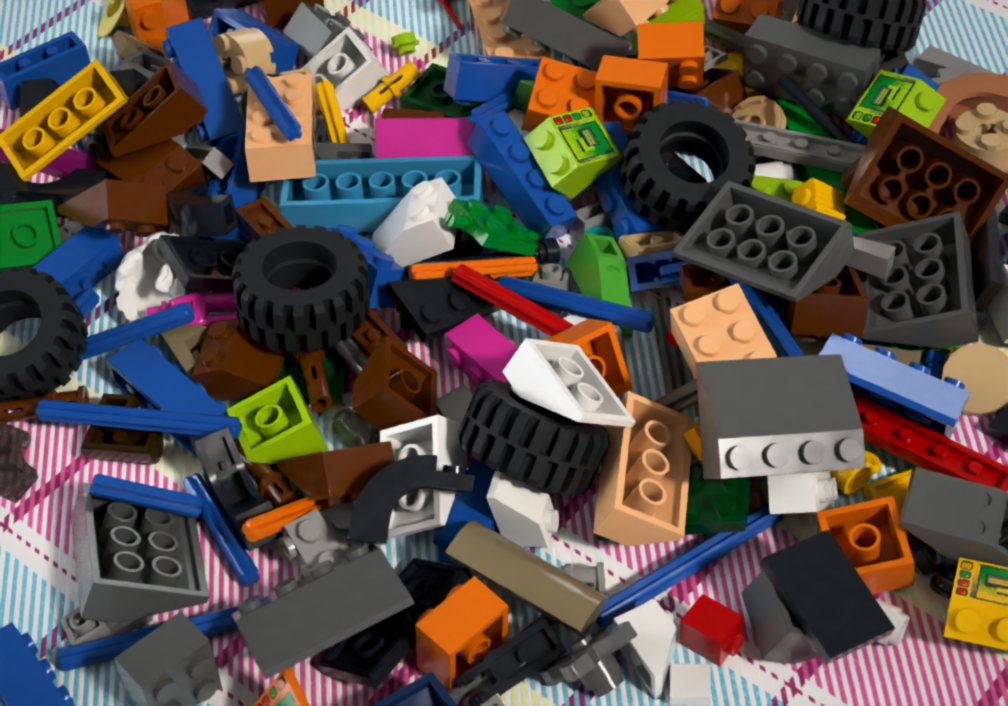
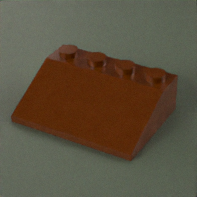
M888 105L868 139L844 203L886 227L960 211L971 247L1008 188V174Z

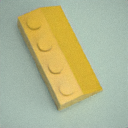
M95 59L0 134V146L21 179L26 182L127 103L128 96L116 79Z

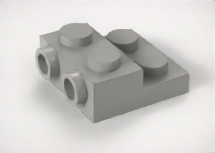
M353 501L334 505L322 512L315 509L284 525L283 538L280 539V542L287 557L290 560L295 558L302 569L299 571L301 579L310 575L309 569L316 564L326 560H331V563H334L346 557L344 552L347 549L363 543L347 541L350 516L354 507ZM374 544V545H376L378 548H380V550L382 551V553H383L384 556L386 557V555H385V553L383 552V550L381 549L380 545Z

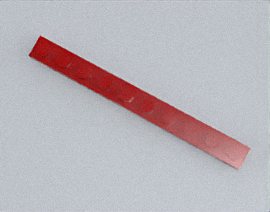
M670 329L667 333L666 342L679 348ZM852 392L862 423L864 440L923 469L998 488L1008 493L1007 466Z

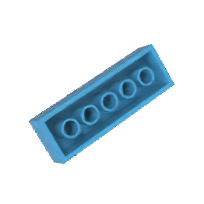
M475 155L316 160V177L283 180L280 201L281 215L294 228H296V225H306V228H314L315 225L325 228H337L338 225L343 224L357 229V233L374 232L407 193L423 181H431L442 177L457 199L464 201L475 199L483 203V168Z

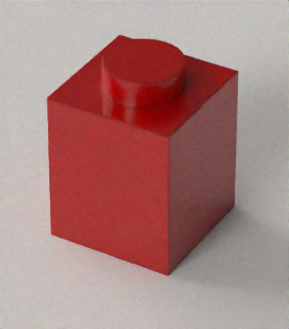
M702 594L680 620L679 644L720 667L729 655L735 656L743 645L745 636L742 634L743 616Z

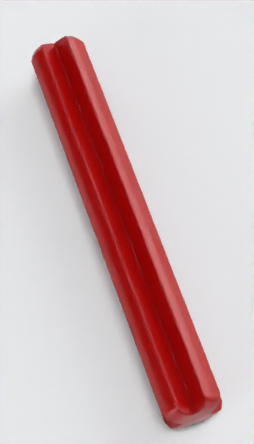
M460 264L453 271V283L551 337L574 326L572 323L464 264Z

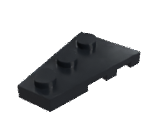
M490 274L484 275L494 281ZM452 277L387 282L384 289L422 343L447 333L477 313L483 318L502 310L453 283Z

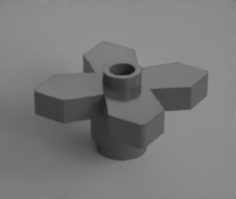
M629 621L620 623L611 629L608 627L600 628L591 635L586 634L577 639L569 646L572 652L555 660L539 673L548 687L557 685L565 679L567 682L580 679L587 691H593L597 698L601 697L624 681L619 673L622 668L612 653L622 648L638 634Z

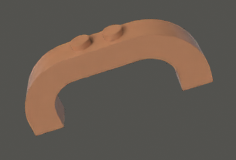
M973 73L961 75L940 84L936 92L947 100L929 126V129L945 138L949 128L961 114L977 108L981 103H991L997 109L1008 113V76L995 73Z

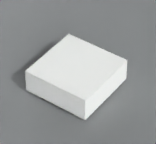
M670 663V705L711 706V664Z

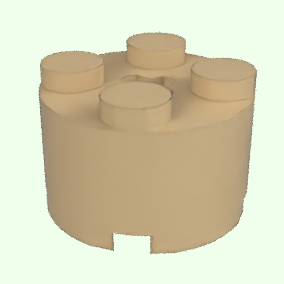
M242 28L218 34L212 38V44L233 95L248 92V83L245 80L247 76L244 73L247 68L252 69L256 65L262 69L266 76L267 74H275L276 62L271 63L270 53L274 51L269 39L261 30L257 28Z
M981 103L977 108L961 114L955 122L952 142L1008 174V113L997 109L991 103Z

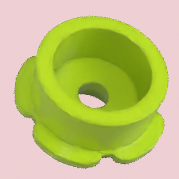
M405 32L391 38L393 46L390 48L393 52H397L398 56H406L416 52L415 47L420 44V41L416 40L414 32Z

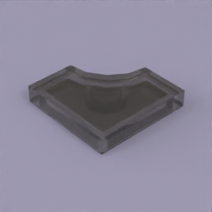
M0 421V497L18 503L39 478L36 469L25 461V452L32 440L29 432Z

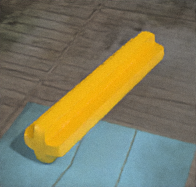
M323 80L316 84L315 90L329 142L349 143L334 86L329 80Z

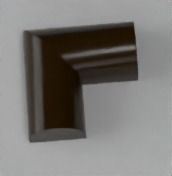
M103 393L99 403L100 405L139 408L138 397L132 395ZM90 425L80 449L86 458L157 464L163 452V433Z

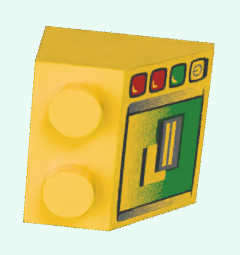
M959 557L944 637L1008 651V567Z

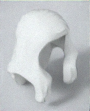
M155 232L149 235L143 244L128 252L122 259L115 278V289L119 293L115 300L118 310L124 315L126 322L147 316V308L161 306V301H166L168 306L169 300L186 295V289H184L156 245L160 235H179Z

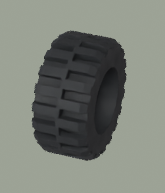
M800 0L797 18L799 23L805 25V27L837 39L872 48L907 52L916 44L926 11L927 0Z
M683 99L671 100L669 106L666 103L654 106L652 112H646L639 119L638 124L634 126L620 161L622 166L620 181L625 184L623 191L629 200L634 199L633 207L639 214L643 212L649 216L647 220L656 225L659 222L665 225L666 230L675 232L676 228L683 229V233L686 234L728 180L750 188L754 179L753 173L756 169V160L752 157L754 153L753 145L750 140H745L747 133L742 126L737 127L734 124L735 119L728 113L724 115L717 111L719 107L709 104L707 107L701 105V101L690 99L689 103H683ZM669 150L690 152L701 158L708 165L714 180L707 183L684 181L667 169L660 153Z
M296 225V228L286 229V227L278 228L275 233L269 234L267 232L260 235L257 242L251 241L244 248L243 252L239 254L234 263L232 283L237 319L240 321V326L243 330L251 335V338L261 345L266 343L270 349L279 351L282 348L286 349L288 353L298 354V350H308V353L318 352V348L321 347L332 348L338 344L339 340L345 341L354 334V330H358L362 326L365 317L369 313L370 292L366 257L363 251L358 248V245L348 237L344 239V235L338 231L332 230L329 232L326 231L325 227L316 225L314 228H306V225ZM302 286L315 287L307 290H288Z
M16 267L6 268L4 273H0V334L8 326L26 318L41 319L37 334L27 346L13 354L0 356V402L42 397L49 390H54L60 385L64 387L71 380L69 375L72 371H78L82 364V360L79 357L80 355H85L88 343L84 338L88 336V329L83 320L82 312L59 281H55L46 272L38 273L34 268L23 267L21 271H18Z
M485 380L476 387L458 431L459 443L463 446V449L467 453L472 454V457L479 462L487 464L489 468L506 474L505 476L514 480L517 479L525 482V484L532 487H539L548 492H558L568 496L571 494L579 496L591 488L610 444L609 433L603 425L577 422L520 398L512 391L510 382L504 383L500 380Z

